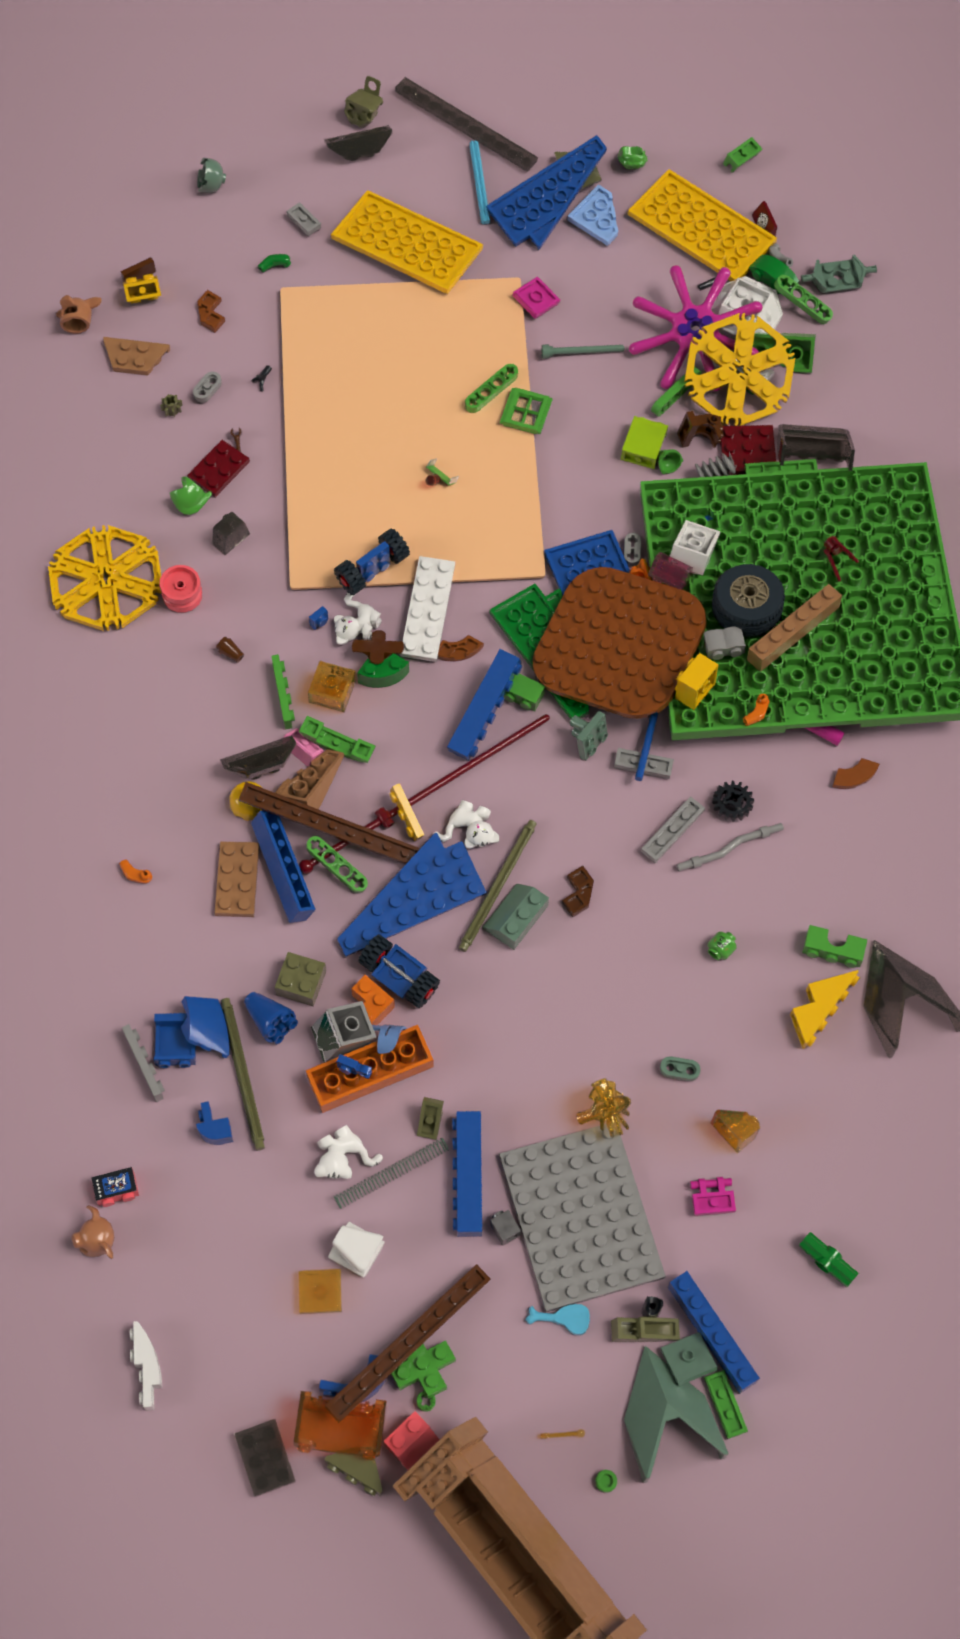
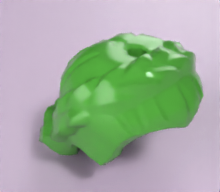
M623 146L617 154L619 162L626 169H639L645 166L648 161L645 150L643 152V149L639 146Z

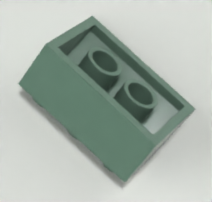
M516 884L485 923L483 929L515 950L548 907L549 897L532 886Z

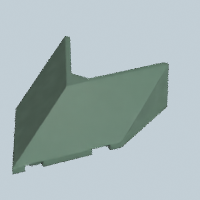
M645 1346L624 1417L625 1426L643 1483L648 1482L651 1477L665 1422L680 1418L718 1450L721 1460L725 1459L729 1453L705 1395L690 1382L678 1386L668 1364Z

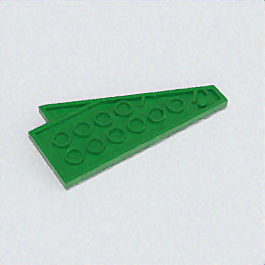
M535 583L489 611L490 615L533 671L535 650L563 597L560 588L545 596ZM550 692L570 719L574 715L583 718L589 714L587 704Z

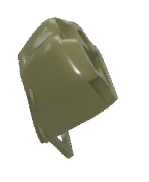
M367 76L364 89H358L345 99L344 112L351 124L364 128L377 115L379 106L383 104V99L379 96L381 82L378 79ZM370 81L376 84V90L370 89Z

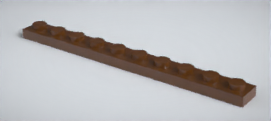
M245 782L239 797L240 802L405 865L421 849L248 782Z
M476 1264L329 1401L324 1408L340 1423L478 1293L491 1278Z

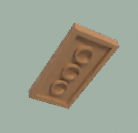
M220 841L215 916L254 917L259 843Z

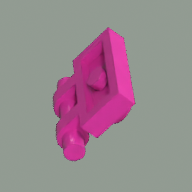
M716 1177V1179L712 1180L699 1178L698 1181H690L691 1189H699L700 1193L692 1194L694 1216L735 1213L734 1191H725L726 1186H732V1179ZM717 1187L718 1192L707 1193L706 1188Z

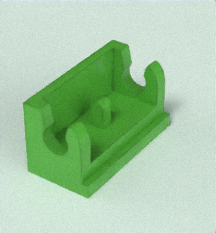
M751 137L728 153L723 164L725 167L731 164V172H734L752 157L757 156L762 151V148Z

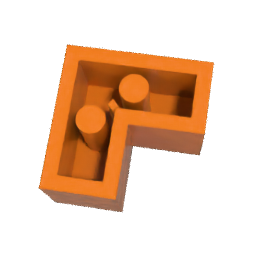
M366 975L351 988L352 996L358 1002L363 1001L372 1025H378L395 1008L394 999Z

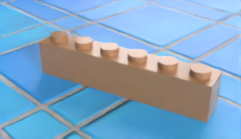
M830 584L826 585L751 646L748 651L747 660L761 672L840 607L842 595Z

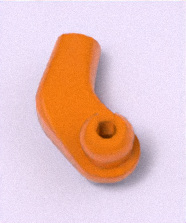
M760 694L756 700L755 709L743 717V722L746 726L764 719L769 705V699L766 694Z
M127 859L119 863L126 879L143 884L149 883L152 880V873L149 870L135 869Z

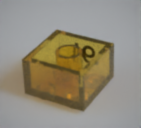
M319 661L308 690L309 703L345 713L356 683L355 670Z

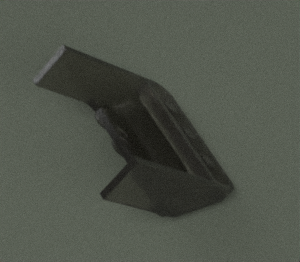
M790 424L778 426L777 454L780 466H784V458L798 456L801 459L816 457L817 460H826V458L838 462L845 460L848 470L852 471L855 448L848 430Z

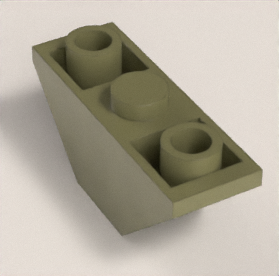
M358 1448L326 1456L325 1463L328 1464L327 1468L336 1474L340 1471L346 1475L345 1479L354 1485L360 1483L365 1487L363 1490L372 1496L376 1494L382 1495L383 1490L376 1461L373 1457Z

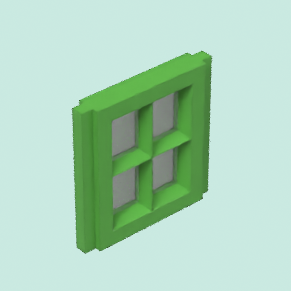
M512 388L500 424L541 435L553 398L519 388Z

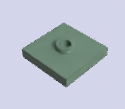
M700 1332L661 1347V1352L678 1386L717 1371V1366Z

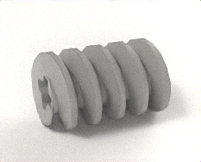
M730 452L729 457L722 453L721 460L718 456H715V462L709 458L708 465L704 461H702V467L697 463L695 464L699 477L722 476V472L725 476H728L729 470L733 474L735 473V464Z

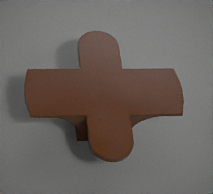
M376 630L372 633L371 640H353L352 651L364 653L373 664H381L384 659L393 653L402 654L404 644L403 641H385L386 633L382 630Z

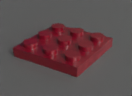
M773 425L723 426V438H720L721 455L724 453L729 457L730 452L735 464V473L733 474L729 470V475L745 474L744 467L747 463L777 462Z

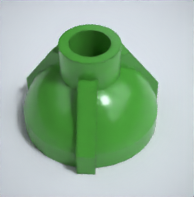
M665 449L659 452L658 466L663 474L675 472L683 462V458L677 450Z

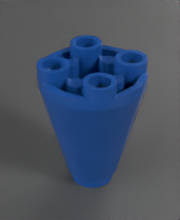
M251 992L244 1000L248 1012L267 1042L281 1043L284 1036L298 1024L295 1012L292 1009L260 993Z

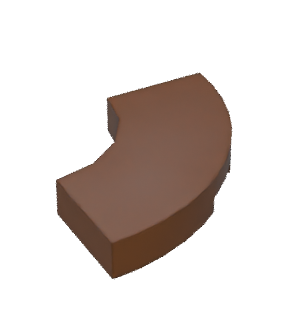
M470 635L457 642L442 640L437 659L451 662L468 659L477 654L484 647V643Z
M861 758L860 762L853 768H838L832 787L852 789L867 783L875 775L880 764Z

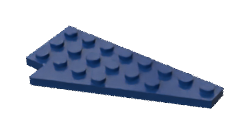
M434 833L337 938L344 956L348 957L365 949L369 941L373 940V937L378 934L388 939L487 893L463 842L460 841L444 848L438 834Z

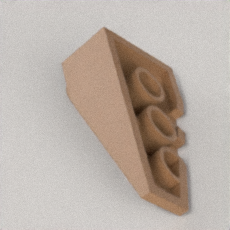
M327 749L312 760L311 765L305 770L300 769L297 771V776L290 780L288 778L275 793L319 809L343 760L344 753Z

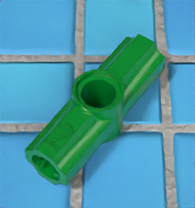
M810 1232L799 1244V1247L815 1260V1264L823 1272L830 1273L846 1288L859 1274L842 1259V1255L835 1248L825 1245L813 1233Z

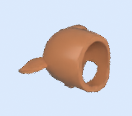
M69 295L62 297L60 300L62 309L56 313V316L60 318L62 329L72 334L87 331L91 324L92 309L100 305L102 302L101 297H92L86 300L79 297L71 298Z
M88 1205L86 1208L91 1211L92 1218L82 1225L80 1231L72 1234L73 1245L88 1257H100L106 1254L110 1259H113L111 1248L115 1237L112 1225L108 1220L100 1217L97 1208Z

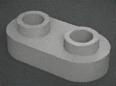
M217 372L205 374L193 389L196 401L201 403L207 402L222 384L220 374Z

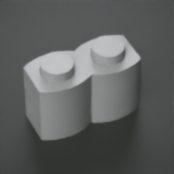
M728 627L723 630L715 629L704 632L703 640L707 658L719 660L724 656L738 657L745 653L746 646L742 629Z

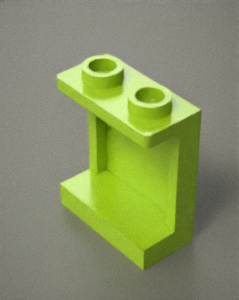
M634 416L622 448L621 460L655 470L664 438L667 436L668 425L647 420L644 417Z

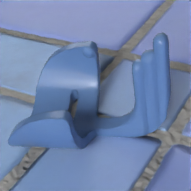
M386 1024L382 1026L372 1025L374 1031H380L377 1052L385 1054L392 1051L398 1042L401 1031L405 1030L406 1027Z

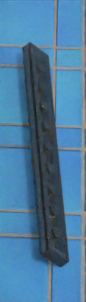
M404 77L395 87V92L525 171L528 172L537 162L538 157L410 79Z

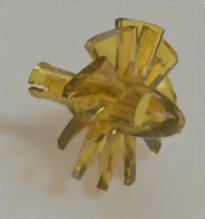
M606 1078L597 1080L591 1084L593 1089L589 1094V1099L593 1100L594 1104L590 1109L578 1112L576 1114L577 1120L581 1125L592 1120L600 1121V1129L602 1131L606 1121L610 1137H614V1129L619 1136L623 1135L620 1123L626 1130L629 1129V1126L620 1113L630 1116L627 1108L631 1104V1099L616 1090L615 1082L607 1081Z

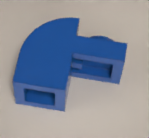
M209 1101L201 1103L202 1110H198L200 1122L203 1123H198L196 1126L202 1139L212 1145L232 1143L233 1137L229 1118L213 1120Z

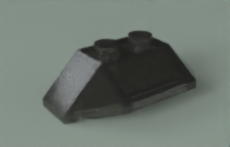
M386 125L324 139V143L328 148L346 160L355 161L359 157H372L375 153H379L393 132L391 127Z
M291 735L220 759V762L224 769L247 780H255L263 774L276 773L280 768H283L296 746V741Z

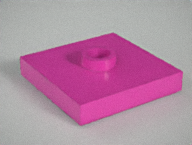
M538 276L515 290L512 294L534 319L560 303V299Z

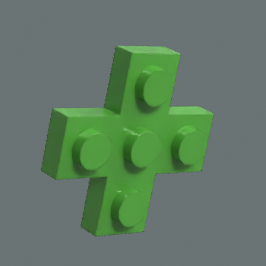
M446 1340L428 1350L422 1344L391 1376L399 1391L419 1381L429 1399L447 1389V1385L438 1370L455 1362L456 1358Z

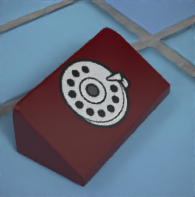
M762 201L753 212L752 217L756 225L776 236L778 226L767 203Z

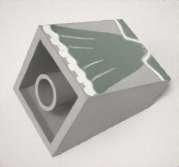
M363 1001L327 1009L311 1026L324 1063L339 1057L340 1054L344 1055L357 1050L377 1038Z

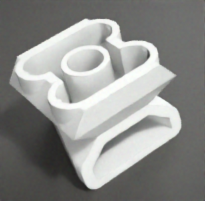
M348 1222L346 1226L340 1228L333 1240V1247L328 1258L350 1269L355 1274L365 1277L383 1248L385 1241L382 1239L384 1236L365 1231Z

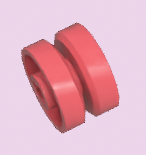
M175 565L163 572L160 578V590L165 605L175 612H188L195 609L202 600V587L198 573L192 567L186 565Z

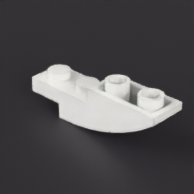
M135 1321L133 1322V1328H130V1341H134V1349L130 1350V1361L134 1362L136 1368H143V1370H139V1382L143 1383V1392H139L140 1405H143L146 1411L154 1410V1388H162L160 1364L152 1342L139 1322Z

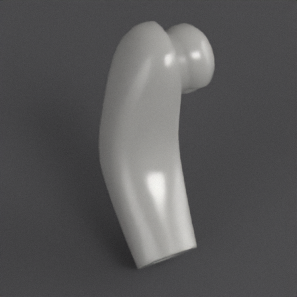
M774 243L769 247L768 253L770 256L779 259L788 267L793 265L791 258L779 252L781 250L779 244Z

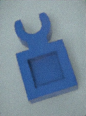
M341 1054L337 1059V1067L341 1072L349 1075L351 1073L359 1074L364 1078H370L372 1073L371 1067L359 1064V1061Z

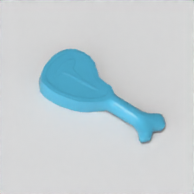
M582 1304L564 1306L556 1313L538 1312L531 1306L526 1321L528 1324H532L535 1321L554 1322L565 1326L571 1334L579 1336L588 1330L590 1314L587 1307Z

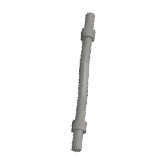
M779 823L769 827L766 825L760 827L759 830L737 836L720 851L701 857H692L688 861L677 864L678 871L692 867L695 869L701 867L704 863L723 858L741 843L759 837L766 838L772 833L784 830L783 824Z

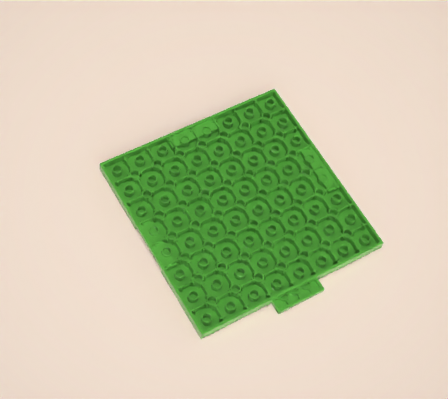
M816 459L747 463L745 464V474L640 481V497L652 581L669 585L694 595L701 602L705 610V632L725 629L714 617L712 598L716 581L720 575L734 566L742 564L762 566L774 573L781 581L785 591V600L780 620L776 626L828 584L842 595L840 607L761 672L747 660L748 651L751 646L770 631L753 637L743 636L746 646L745 653L738 657L724 656L719 660L711 659L719 664L716 683L695 710L675 699L676 693L667 706L672 740L785 733L786 729L850 724H860V727L960 720V628L927 462L818 469ZM705 516H710V517H712L713 519L710 520V521H707V519L705 518ZM686 520L720 531L703 575L693 574L688 570L676 568L668 564L673 544ZM831 536H836L842 545L859 560V563L854 562L843 551L838 555L831 554L841 578L840 582L837 580L829 559L824 553L826 549L824 542ZM703 637L692 658H696L699 653L707 657ZM762 693L766 694L769 699V705L764 719L746 726L743 722V717L755 709L758 696Z

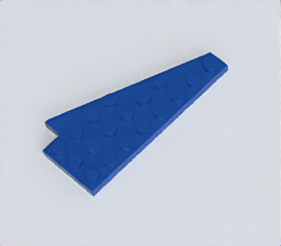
M597 135L486 205V209L515 247L530 238L537 249H541L605 154L607 147Z

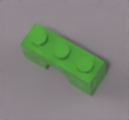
M809 925L802 953L812 958H824L831 963L840 962L844 963L847 967L860 968L864 958L867 939L848 935L845 944L837 947L828 941L829 929Z

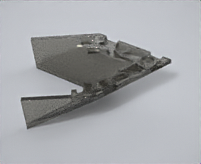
M873 940L863 1007L888 1058H892L898 1049L905 999L918 995L948 1014L956 1032H959L960 1011L936 978L876 940Z

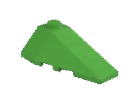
M780 333L789 340L783 346L791 344V347L786 349V352L788 354L794 352L795 354L792 358H788H795L794 372L812 373L816 334ZM754 334L753 347L759 352L776 345L775 339L769 334Z

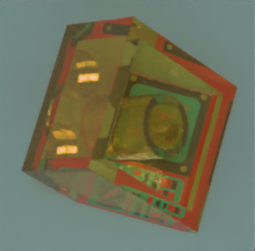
M718 1109L715 1111L710 1123L737 1153L756 1139L761 1128L755 1116H750L747 1112Z

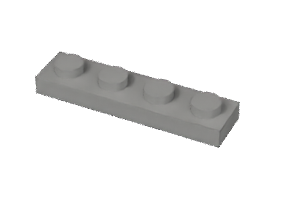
M690 796L645 844L641 852L654 863H657L705 811V807Z
M129 1024L123 1026V1032L156 1102L163 1100L162 1092L165 1090L161 1081L156 1082L153 1076L157 1074L153 1064H148L145 1059L148 1057L145 1047H140L137 1042L140 1040L136 1028L132 1030Z

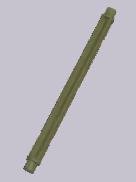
M529 820L527 825L524 826L516 844L464 937L461 939L459 946L461 951L466 952L469 946L472 945L474 938L517 863L524 847L534 833V828L537 825L535 821Z
M224 998L221 1000V1008L227 1025L229 1044L252 1142L255 1144L256 1151L265 1149L263 1142L265 1139L233 1005H231L229 998Z

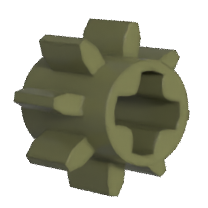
M168 394L165 398H161V411H165L166 416L175 417L178 412H182V400H178L177 395Z

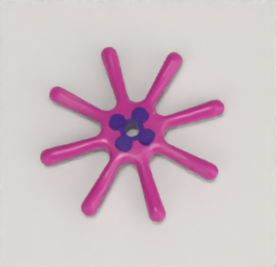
M678 265L672 266L670 268V275L683 305L682 310L678 313H673L643 297L637 296L634 298L633 306L635 308L671 322L672 329L668 333L630 344L629 352L636 355L670 341H675L679 344V350L660 382L662 388L669 389L672 387L681 365L689 352L692 338H702L698 334L702 327L740 313V319L743 313L747 317L762 311V304L759 301H754L720 315L712 312V305L731 274L727 267H722L719 270L704 303L694 305L691 302L681 267ZM694 326L700 327L697 331H693L691 328ZM719 329L715 330L714 337L727 348L734 351L735 340L722 335ZM752 347L751 355L759 353L756 348ZM699 351L705 373L715 370L713 361L703 352ZM720 387V388H717V389H715V390H712V391H715V392H716V391H719V390L721 389V387Z

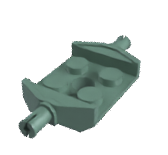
M852 255L851 260L820 263L819 260H816L814 272L801 275V282L812 281L822 293L856 289L862 287L866 274L877 273L876 265L864 266L855 255ZM834 276H840L842 279L838 280Z

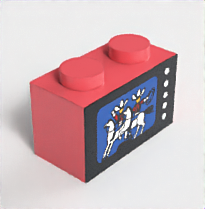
M132 1167L91 1177L96 1202L99 1206L109 1207L117 1201L123 1200V1202H128L139 1196L136 1177Z

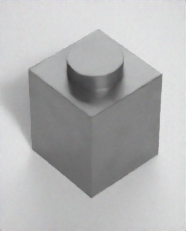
M501 1210L492 1216L493 1219H491L490 1225L502 1246L521 1236V1230L509 1210L505 1212Z

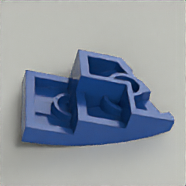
M184 996L181 1003L188 1017L182 1024L181 1029L187 1042L200 1046L207 1051L213 1049L222 1053V1057L227 1058L229 1056V1038L219 1000Z

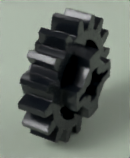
M732 780L731 785L724 782L723 787L719 785L717 791L714 792L713 797L715 798L712 800V804H716L714 811L719 810L718 816L725 815L726 821L729 817L732 818V822H735L737 817L741 821L743 815L748 817L749 811L753 809L754 798H751L753 792H747L748 786L741 787L742 782H739L738 785H735L734 780ZM744 802H746V805L744 806V808H741V807H742V804H743Z

